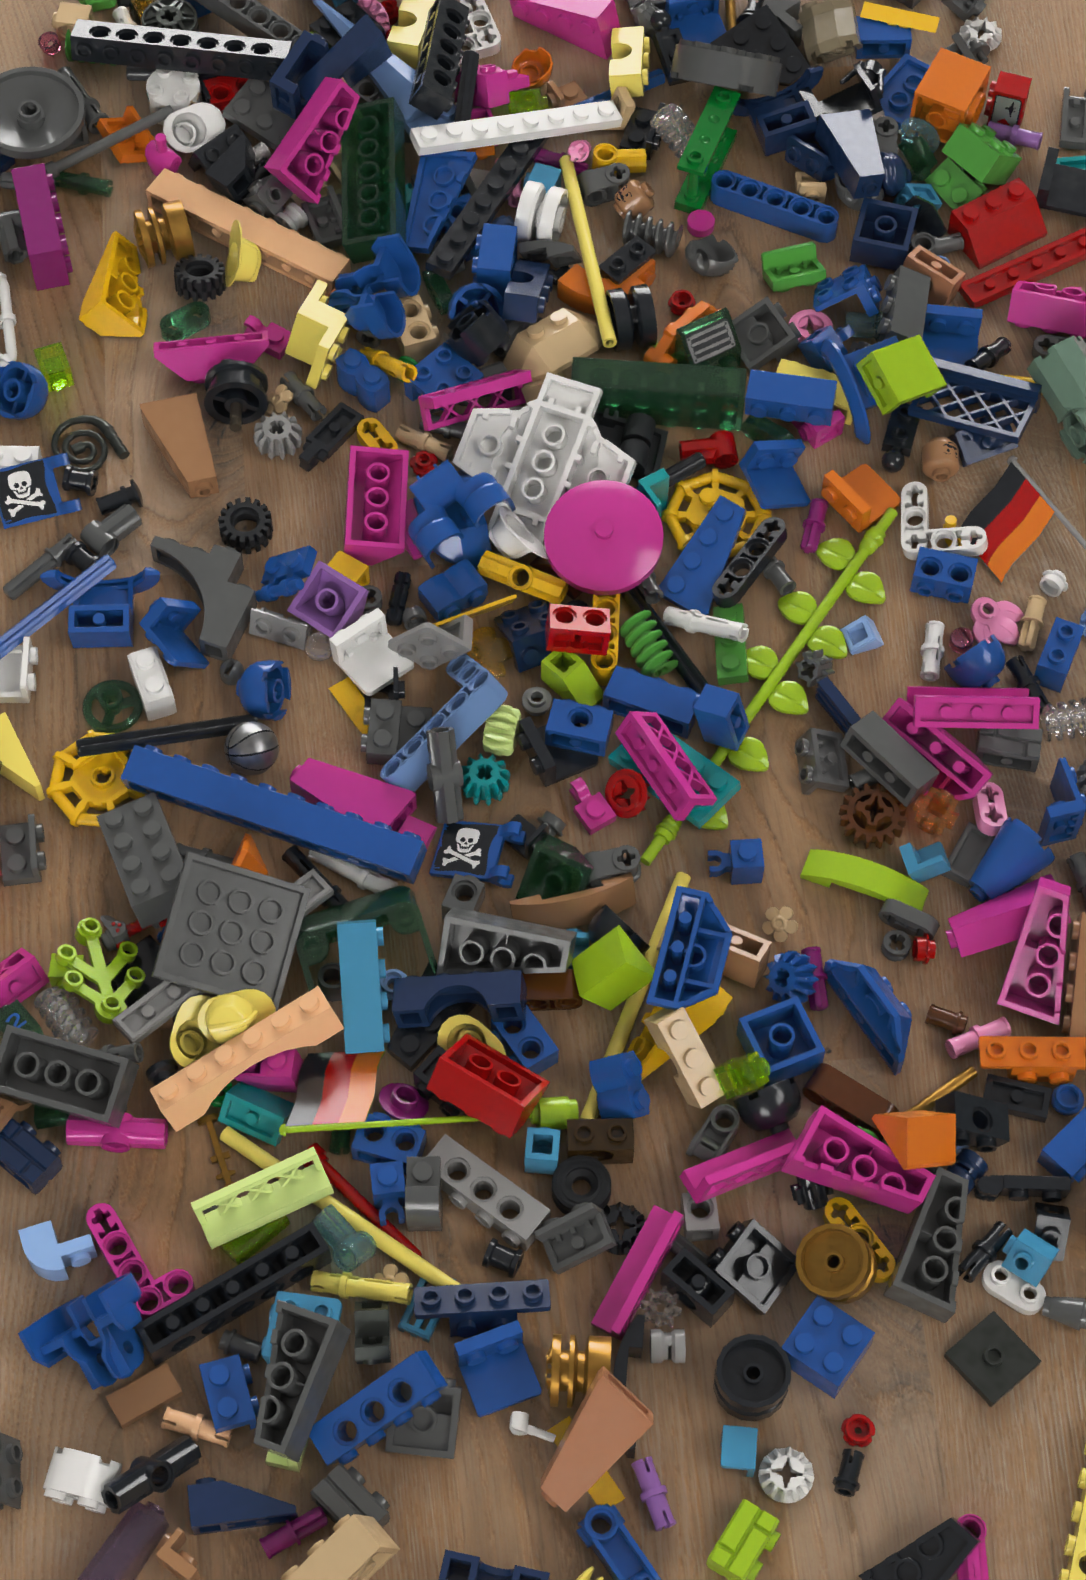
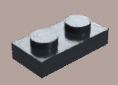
M988 1074L983 1098L1008 1104L1009 1115L1045 1123L1052 1088Z

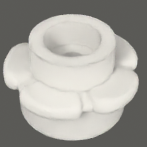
M1046 570L1043 572L1039 585L1045 594L1051 597H1058L1062 591H1067L1068 583L1066 582V576L1061 571Z

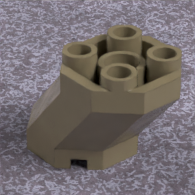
M827 0L818 4L817 1H812L801 6L802 12L798 15L803 26L802 34L805 53L811 65L818 64L817 58H823L824 63L831 62L854 53V46L858 50L863 47L853 0Z

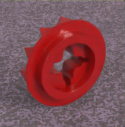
M634 769L616 771L606 784L605 799L615 814L621 818L637 817V814L646 810V801L650 799L647 791L650 785L643 779L644 775L636 772ZM627 788L635 789L634 794L630 795V798H620V796L627 792Z

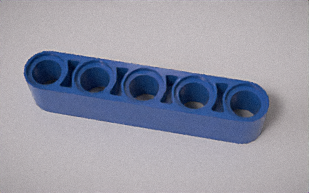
M718 170L712 175L710 199L713 204L821 243H828L835 239L839 220V213L835 208L729 170Z

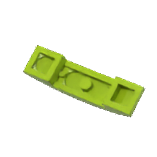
M810 849L800 875L802 879L830 888L831 883L883 901L895 899L922 911L929 890L920 883L891 868L861 857L829 850Z

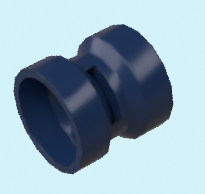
M963 1148L956 1156V1163L948 1166L946 1170L969 1180V1194L975 1187V1180L982 1178L988 1171V1165L977 1153Z

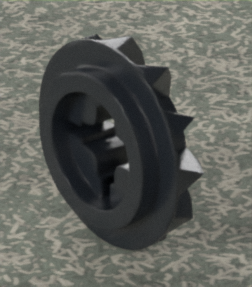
M621 1202L611 1206L606 1205L603 1212L610 1229L611 1226H616L619 1217H622L624 1226L630 1227V1229L624 1230L622 1240H619L617 1230L611 1229L617 1245L606 1251L616 1255L628 1254L645 1223L644 1215L636 1210L634 1205L629 1206Z

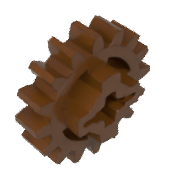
M866 783L864 784L863 791L854 787L851 796H844L843 805H840L839 815H841L839 826L845 827V837L854 835L853 844L856 845L860 841H864L865 849H868L871 843H875L876 847L881 849L883 841L892 845L894 836L901 837L907 818L904 817L907 808L899 806L901 802L896 797H891V793L888 790L885 792L881 791V784H877L874 790L870 789V786ZM872 810L875 811L874 816H876V817H874V821H873V822H871V816H870L871 813H872Z

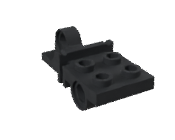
M605 407L604 412L596 410L593 420L601 436L636 461L637 465L632 478L640 480L660 470L669 431L655 428V420L647 414L633 413L625 419L618 417L619 411L616 410L613 416L608 415L609 408Z

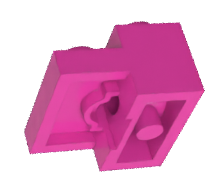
M478 64L473 106L493 108L510 103L509 92L529 87V75L518 74V71L514 69H500L495 64ZM461 69L455 79L458 82L454 91L455 102H457Z

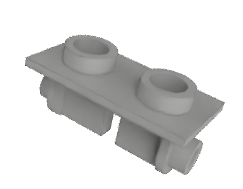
M266 607L251 609L249 634L305 650L307 636H310L313 631L312 626L294 617L283 618L284 614L267 610Z

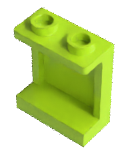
M920 334L872 351L856 364L882 415L891 413L901 404L922 396L926 398L931 397L947 385Z

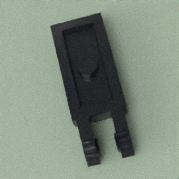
M986 1175L977 1181L974 1187V1195L980 1200H987L989 1202H994L999 1196H1009L1011 1201H1027L1029 1197H1042L1044 1202H1060L1071 1191V1179L1069 1177Z

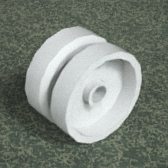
M527 181L521 193L515 216L514 226H517V241H533L535 237L537 240L559 241L567 213V189L553 186L546 193L543 183Z

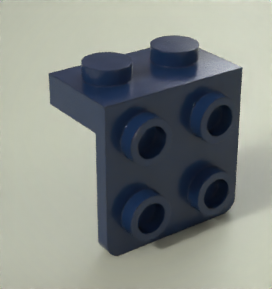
M534 600L528 606L517 610L504 611L500 616L494 618L495 626L510 644L515 668L519 673L540 666L541 661L552 652L546 651L545 625L550 603L548 601Z

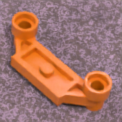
M701 300L694 307L687 308L678 320L670 322L665 327L663 337L656 347L652 346L646 351L643 361L652 366L654 372L662 378H668L674 372L678 360L671 355L686 343V335L724 318L731 322L732 316L723 309L718 310Z

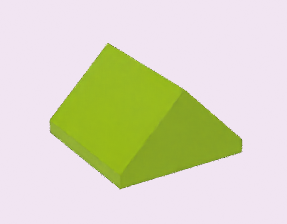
M620 925L616 926L572 960L579 996L609 1011L650 983L655 971Z

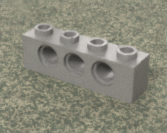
M447 1134L440 1139L427 1155L440 1156L441 1190L449 1195V1200L460 1209L466 1207L476 1214L475 1218L481 1225L488 1229L493 1227L502 1233V1239L514 1248L519 1246L525 1251L529 1249L536 1240L534 1231L541 1228L542 1224L550 1219L551 1210ZM455 1171H461L466 1175L461 1180H453L449 1177ZM487 1190L492 1196L482 1200L477 1198L475 1194L478 1191ZM507 1209H513L518 1212V1215L513 1219H507L501 1214Z

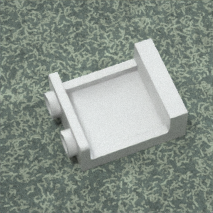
M30 636L23 637V645H18L0 659V703H30L31 691H36V674L32 672L33 665H38V648L33 647Z

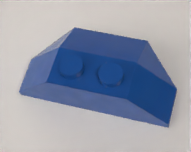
M457 471L464 482L471 478V476L463 471ZM414 497L413 503L419 515L425 510ZM455 502L445 510L448 517L455 522L465 538L461 540L458 536L450 537L439 544L433 552L452 564L468 559L478 571L481 556H483L486 550L492 551L487 521L483 514L479 519L480 527L477 529L465 513L464 508Z
M677 886L646 1004L677 1010L681 1007L687 1008L718 994L733 933L714 904L709 892Z
M834 959L826 961L824 965V973L828 975V980L826 981L896 1076L901 1072L912 1022L910 1009L903 1001L899 1002L893 994V987L885 976L881 977L875 968Z

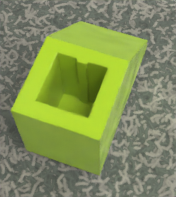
M552 651L541 661V680L563 699H571L579 704L589 706L598 705L603 700V690L584 660L575 653Z

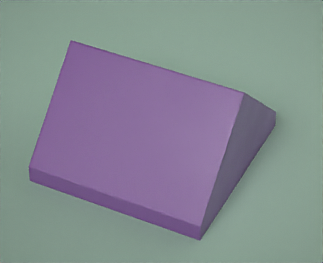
M319 560L305 581L304 588L298 592L287 611L331 638L337 631L347 628L358 621L363 615L369 591Z

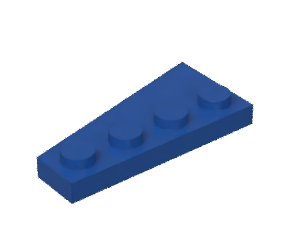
M450 151L420 156L403 234V240L411 252L431 253L477 160L476 152Z
M721 495L719 496L659 585L664 593L663 598L682 610L689 611L695 609L699 610L701 614L710 615V609L714 601L712 587L727 568L732 548L735 546L746 515L744 508Z

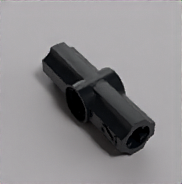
M183 1435L150 1457H137L130 1465L128 1471L104 1485V1490L101 1492L104 1503L110 1508L112 1513L121 1514L153 1492H166L171 1488L175 1478L199 1463V1458L202 1457L199 1446L194 1443L190 1436Z

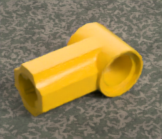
M600 143L594 148L591 169L608 166L613 163H622L628 166L630 173H646V149H616L609 143Z

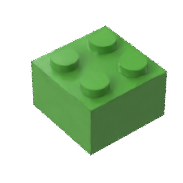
M973 122L971 125L959 123L942 149L944 154L981 183L1004 185L1022 160V157L1015 153L1017 148L1008 141L1003 140L1001 142L995 137L997 133L989 126L983 124L980 127Z

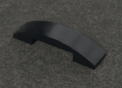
M638 1314L624 1335L617 1353L613 1375L625 1387L628 1357H642L645 1315ZM636 1442L625 1452L627 1458L634 1459Z

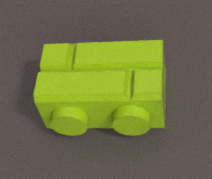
M743 1499L707 1558V1567L728 1580H755L764 1565L758 1560L765 1549L772 1552L781 1536V1533L776 1531L780 1521L750 1501Z

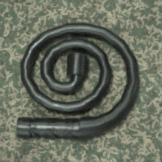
M81 415L70 418L59 425L52 436L51 449L53 455L60 454L57 447L59 437L65 429L75 424H92L105 435L120 459H125L130 454L119 436H117L114 427L97 416ZM92 430L71 432L64 439L62 451L63 453L67 452L69 461L76 465H87L92 462L97 455V449L89 441H79L71 445L70 447L75 456L85 452L86 448L90 449L91 453L88 457L78 459L69 451V444L74 438L89 436L96 439L101 446V456L95 464L84 468L73 466L74 469L90 472L91 470L101 468L107 459L108 452L105 439L99 433ZM68 464V465H64V466H62V467L66 468L67 466H72V465H71V464Z

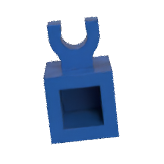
M849 324L843 328L840 326L835 330L830 325L815 330L797 346L811 367L824 369L831 373L834 371L831 364L820 352L823 341L827 338L831 339L844 356L848 351L843 342L854 335L855 332Z
M761 838L730 840L728 853L708 850L707 861H717L720 863L719 866H709V877H718L729 872L731 885L762 883L765 866Z
M403 1160L369 1164L374 1207L380 1209V1226L387 1225L386 1215L390 1212L398 1215L399 1224L405 1223L404 1209L402 1207L405 1206Z

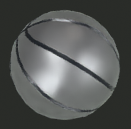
M249 721L238 724L230 731L225 740L224 752L228 763L234 770L245 775H256L266 772L275 763L279 753V745L276 735L268 726L260 722Z

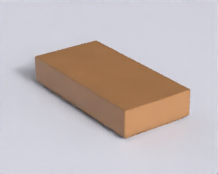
M164 1363L105 1398L121 1428L124 1429L182 1396L183 1392L167 1363Z

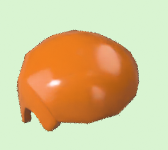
M540 46L536 50L525 48L514 58L511 69L517 70L518 74L529 75L530 86L526 87L527 89L540 88L549 81L553 71L551 54Z

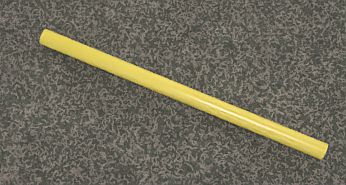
M564 155L559 159V163L562 169L565 188L568 190V201L604 347L612 348L617 344V339L574 162L570 161L571 156Z
M677 872L649 941L648 945L650 948L644 954L645 959L654 970L660 952L656 948L669 918L677 886L688 888L691 877L684 872ZM650 983L626 999L604 1057L623 1053ZM593 1085L579 1119H597L599 1115L597 1092Z
M227 1126L220 1135L219 1139L262 1169L281 1162L230 1126ZM331 1195L313 1202L314 1205L431 1285H460L459 1282Z

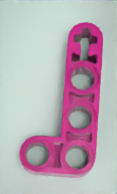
M98 1203L88 1210L86 1222L90 1233L115 1278L128 1272L142 1274L141 1279L137 1281L142 1291V1296L135 1303L141 1313L142 1321L196 1290L192 1276L183 1269L172 1270L154 1280L117 1213L110 1205ZM103 1219L108 1223L111 1230L107 1235L102 1225L98 1223ZM123 1245L127 1247L125 1252L120 1255L110 1254L115 1246ZM177 1284L188 1285L187 1290L181 1294L171 1292ZM154 1300L158 1302L156 1308L151 1311L141 1309L147 1301Z

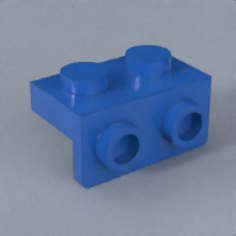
M239 1354L200 1364L199 1369L216 1434L249 1425L250 1430L256 1428L259 1402L257 1395L250 1397L247 1385L253 1384L249 1364L242 1365Z

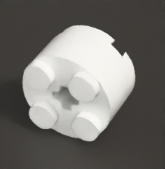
M55 1447L43 1485L45 1490L44 1496L52 1498V1501L72 1506L73 1501L77 1500V1504L84 1506L86 1510L105 1514L106 1508L109 1507L104 1503L101 1492L104 1490L105 1484L120 1476L123 1465L112 1460L110 1464L103 1463L101 1456L65 1447L62 1450L59 1447Z

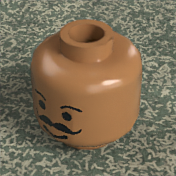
M630 180L615 193V203L613 206L624 220L627 212L632 210V219L635 220L638 213H642L643 217L654 208L652 196L655 192L646 181L640 183L637 180Z
M946 437L930 439L922 447L921 451L924 475L936 482H945L956 475L960 467L957 445Z

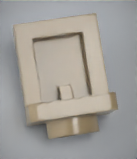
M617 87L611 100L614 101L623 118L621 127L603 130H624L635 111V102L627 87Z
M796 172L794 178L796 194L824 204L827 183L819 182L805 172Z

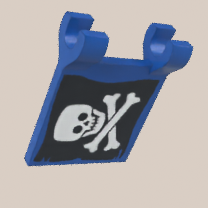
M67 452L0 469V516L4 529L82 510L80 498L62 501L55 477L54 468L70 464Z
M466 821L451 824L444 823L429 874L433 877L453 878L455 873L462 876L471 875L483 882H490L502 888H512L515 877L513 874H509L510 867L498 865L505 840L513 844L524 845L527 833L526 831H521L522 823L515 821L503 825Z

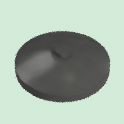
M20 67L0 74V154L18 159H37L56 154L73 143L81 133L85 123V105L79 88L71 79L55 70L43 67Z

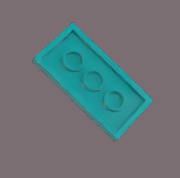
M672 734L717 797V801L713 806L695 805L686 817V820L700 829L741 789V784L739 780ZM622 744L608 756L609 764L617 770L634 769L642 774ZM643 776V779L645 780V782H646L647 784H649V782L647 781V779ZM650 785L647 791L660 800Z

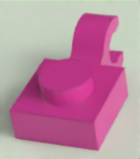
M249 315L244 322V325L247 326L244 333L268 330L269 346L264 352L281 360L285 355L291 332L273 322L265 327L258 318Z
M581 777L570 782L572 788L569 791L578 802L574 806L573 812L589 835L616 821L617 815L600 792L592 796L588 786Z

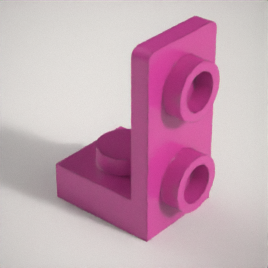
M837 409L833 412L831 426H815L798 421H792V424L798 429L800 437L804 441H808L816 449L843 433L845 416Z

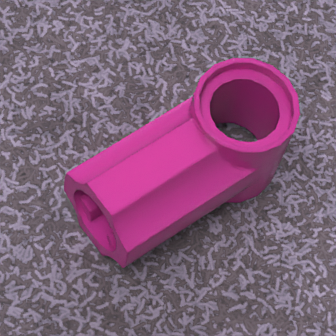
M965 1514L958 1521L964 1527L972 1528L981 1542L956 1572L957 1580H989L985 1544L987 1528L985 1522L975 1514Z

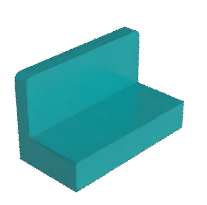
M664 468L638 480V490L652 502L660 518L661 512L667 508L670 476Z
M238 1082L226 1092L217 1121L276 1147L282 1139L279 1127L287 1123L294 1103L263 1089Z

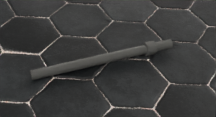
M168 105L55 163L50 161L44 164L46 174L52 173L53 179L60 176V172L165 120L168 115L174 112L172 107Z

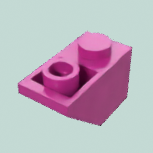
M296 1048L286 1050L252 1065L236 1076L234 1080L268 1092L297 1093L299 1072L303 1060Z

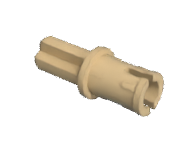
M1040 595L1029 596L1025 616L1020 620L1022 628L1017 645L1024 652L1035 649L1038 633L1044 626L1042 617L1047 600Z

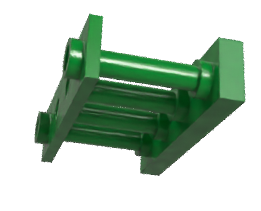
M718 86L714 87L677 165L678 170L688 172L677 195L674 209L689 214L695 210L704 209L711 192L712 175L716 171L722 170L737 138V130L728 128L727 125L740 100L741 93Z

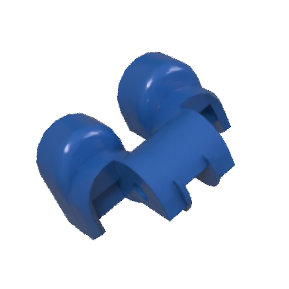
M400 233L377 237L371 246V250L376 256L374 263L363 266L355 272L339 274L335 280L336 291L330 293L328 302L329 306L345 313V317L348 320L347 325H351L358 331H370L375 338L381 340L402 336L406 326V315L399 298L417 295L421 285L418 263Z
M447 459L438 466L436 463L433 464V470L421 478L418 475L416 477L417 481L409 486L410 491L425 510L410 523L408 527L409 537L431 569L435 565L430 559V554L439 544L453 536H458L461 540L465 538L455 522L448 517L445 510L453 503L457 502L464 508L465 513L477 529L480 527V517L491 507L502 501L506 502L512 512L516 510L512 499L494 476L482 472L464 482Z
M128 1272L101 1286L86 1297L84 1295L78 1296L50 1311L20 1331L18 1335L33 1361L50 1368L69 1355L78 1362L93 1390L101 1386H110L117 1379L130 1377L134 1370L143 1362L144 1346L141 1338L133 1329L142 1321L141 1313L135 1304L140 1300L142 1291L132 1272ZM92 1321H94L93 1323L97 1327L100 1335L98 1337L94 1336L87 1327Z

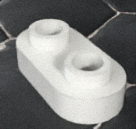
M1001 1260L991 1262L986 1266L981 1280L984 1289L990 1295L1023 1315H1034L1042 1309L1046 1292L1040 1283L1037 1287H1034L1002 1267L1003 1261ZM1001 1272L1005 1275L1006 1280H997L994 1274ZM1024 1291L1033 1292L1035 1298H1026L1024 1296Z

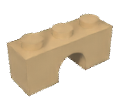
M684 1007L677 1010L663 1008L644 1020L658 1049L664 1050L673 1061L678 1072L673 1077L688 1105L702 1109L728 1093Z

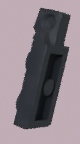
M340 402L306 437V443L302 447L304 451L299 455V466L309 472L318 464L319 460L324 463L357 430V425L364 419V415Z

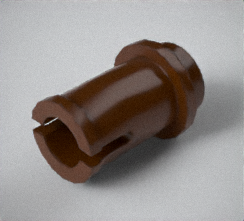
M931 1004L925 1023L951 1031L952 1035L956 1036V1034L961 1035L964 1033L969 1017L964 1016L962 1011L958 1014Z

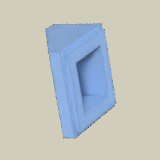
M866 615L840 629L852 655L884 645L874 621Z

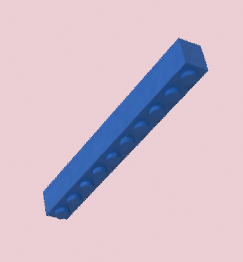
M134 745L120 777L128 789L146 795L155 792L158 799L413 885L427 852L424 841L415 833L404 831L401 834L392 831L393 828L385 823L375 821L374 824L363 821V818L358 814L346 812L344 815L335 812V809L328 804L317 802L314 805L305 802L306 799L298 794L289 792L288 795L276 792L277 789L271 785L259 783V786L248 783V779L241 775L231 773L230 776L219 773L220 770L214 766L202 764L200 767L191 764V760L182 755L174 754L173 757L164 755L162 750L152 745H146L145 748Z

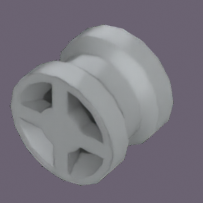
M293 202L286 206L284 212H279L274 216V220L278 224L288 229L297 231L299 228L303 229L308 225L306 213Z

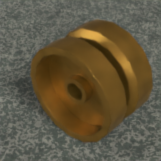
M827 1223L813 1228L803 1237L796 1251L795 1266L800 1280L812 1293L823 1297L832 1304H849L860 1300L871 1290L877 1277V1260L873 1248L855 1230L842 1224ZM838 1259H840V1264L836 1268H832V1266L838 1264Z

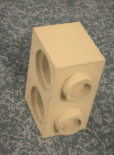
M418 294L400 299L405 310L406 326L402 336L395 338L401 355L411 357L415 361L424 359L437 348V343L441 342L437 326H432L430 322L432 321L428 304L423 305Z

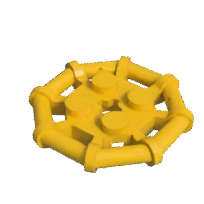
M712 468V471L676 483L667 508L661 513L662 521L668 525L678 544L677 549L682 552L720 495L745 510L744 500L748 497L755 511L746 510V515L737 537L738 543H735L729 558L737 555L761 522L772 517L770 509H762L748 481L719 472L718 468ZM711 484V488H704L701 490L699 494H696L693 491L697 488ZM719 484L736 489L738 492L733 494L719 489ZM683 498L690 503L686 512L678 511ZM686 523L687 526H690L691 533L685 534L680 524ZM746 523L754 524L750 534L743 532Z
M93 729L87 730L88 733L81 738L109 735L115 733L94 732ZM75 741L61 752L56 751L52 757L54 764L50 784L46 789L47 798L52 799L70 820V825L74 827L79 825L100 827L96 816L101 814L87 813L89 807H93L97 811H104L106 809L110 811L128 797L136 800L146 796V794L128 789L120 779L128 761L125 755L130 751L132 752V750L84 756L75 759L74 757L78 755ZM65 768L73 769L70 781H63ZM98 774H102L104 776L108 774L111 775L108 778L109 781L105 783L97 782ZM74 792L81 801L75 807L65 796L66 794Z

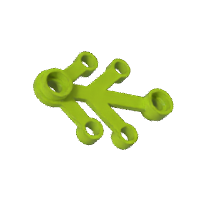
M88 917L78 923L74 936L79 944L87 947L92 966L76 957V949L69 944H63L58 947L55 960L58 964L72 969L64 975L62 981L63 988L66 991L75 992L92 1003L95 1015L99 1021L105 1024H113L112 1019L127 1009L124 1001L134 989L142 986L145 972L139 967L129 968L124 977V983L113 993L111 982L128 963H132L135 960L138 947L130 941L122 942L117 951V956L106 967L99 942L102 927L97 919ZM83 977L96 984L99 992L85 985ZM69 979L75 980L77 983H72Z

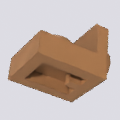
M553 80L547 82L545 100L550 109L571 106L588 99L575 80L560 87H557Z
M178 1527L173 1534L168 1532L160 1540L156 1548L158 1551L156 1554L158 1563L179 1580H199L200 1575L196 1568L198 1565L197 1561L183 1550L179 1554L177 1553L187 1540L184 1531Z

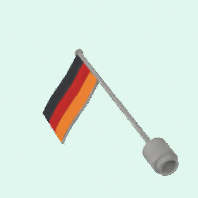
M1016 456L1008 458L1007 463L1009 466L996 486L969 513L961 527L979 526L984 529L987 535L988 548L978 557L1001 585L1013 564L1038 540L1054 514L1086 550L1084 538L1017 462L1018 458ZM972 538L971 544H976L978 538Z

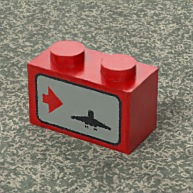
M1000 71L997 81L992 80L988 92V97H991L992 100H987L984 115L988 116L987 126L990 121L1008 126H1013L1014 124L1021 126L1032 78Z

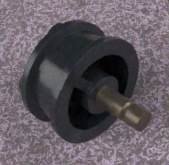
M224 359L207 372L204 383L206 390L204 407L211 417L222 423L230 424V429L237 432L241 430L243 424L252 423L265 414L268 408V397L266 394L268 378L261 368L245 361Z

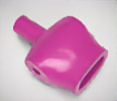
M156 134L155 140H151L145 148L147 163L156 177L164 168L178 173L182 159L167 146L165 134Z

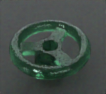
M107 680L98 683L88 691L82 706L83 715L87 723L97 731L105 733H119L129 729L139 720L143 710L138 690L132 684L122 680ZM121 690L126 691L131 696L123 698ZM94 699L99 701L101 708L105 712L102 722L98 721L92 713L91 707ZM134 706L133 712L126 720L113 724L115 715L119 714L124 708Z

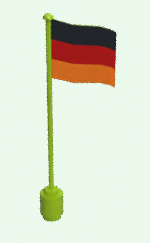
M386 1049L383 1052L345 1054V1051L309 1053L304 1059L299 1072L295 1104L287 1123L279 1127V1133L286 1137V1133L476 1122L480 1120L465 1115L366 1122L374 1101L377 1069ZM568 1096L543 1097L530 1114V1122L532 1125L536 1124L537 1128L567 1129V1119H579L577 1100L569 1099Z

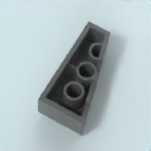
M453 907L445 915L436 976L442 973L451 975L468 974L473 971L499 972L504 969L522 970L524 974L566 972L573 960L577 932Z
M937 1167L933 1172L936 1177L923 1203L915 1211L898 1255L896 1266L883 1295L946 1323L955 1314L956 1310L955 1295L959 1281L958 1266L959 1256L962 1252L963 1239L961 1238L963 1223L965 1222L969 1180L941 1167Z
M277 1299L275 1312L278 1315L276 1327L272 1329L270 1343L273 1345L270 1363L266 1364L264 1376L267 1379L265 1393L260 1400L253 1443L268 1452L299 1462L351 1330L338 1320Z

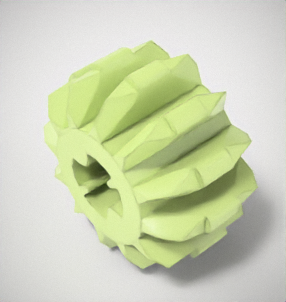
M503 704L486 720L482 740L485 752L496 756H510L514 752L517 745L516 734L519 733V720H522L519 709Z

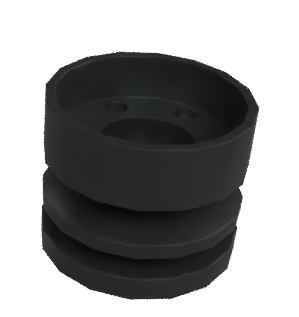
M156 0L147 6L141 17L142 26L199 32L196 10L185 0Z

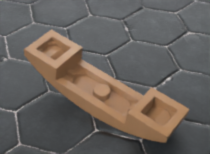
M629 873L601 880L602 886L549 899L542 900L540 894L509 901L512 919L567 929L589 924L594 915L605 904L614 913L618 914L637 903L633 875Z

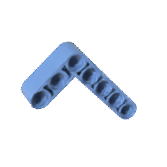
M467 654L452 659L446 667V672L461 689L383 766L380 771V777L386 783L415 792L427 780V764H430L426 731L435 727H453L457 750L503 704L508 696L507 690L486 668Z

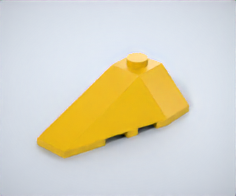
M116 230L111 234L83 299L79 320L87 328L92 329L100 336L142 337L145 332L148 315L147 309L142 307L141 303L144 289L139 286L137 277L141 273L137 246Z
M719 987L717 995L685 1008L698 1035L711 1027L725 1013L727 1005L733 997L722 987ZM654 1006L651 1013L647 1012L644 1014L641 1020L645 1025L640 1036L632 1040L627 1052L633 1050L642 1064V1080L670 1059L664 1050L658 1049L644 1022L645 1019L663 1009L658 1006Z

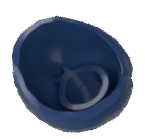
M880 152L885 171L882 183L884 197H894L902 191L905 183H911L912 174L900 156L892 152Z

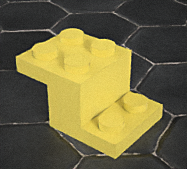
M317 280L297 312L285 350V354L311 365L305 385L314 389L318 387L321 380L327 381L333 368L331 363L336 364L335 359L342 354L343 348L340 347V343L343 344L350 330V328L346 327L348 320L345 317V313L326 305L329 297L325 296L328 284L321 280Z

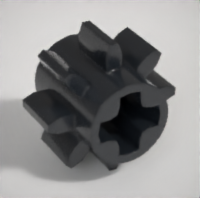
M797 1176V1184L790 1185L793 1200L797 1201L798 1205L803 1204L806 1210H815L826 1206L828 1202L827 1195L834 1194L832 1188Z

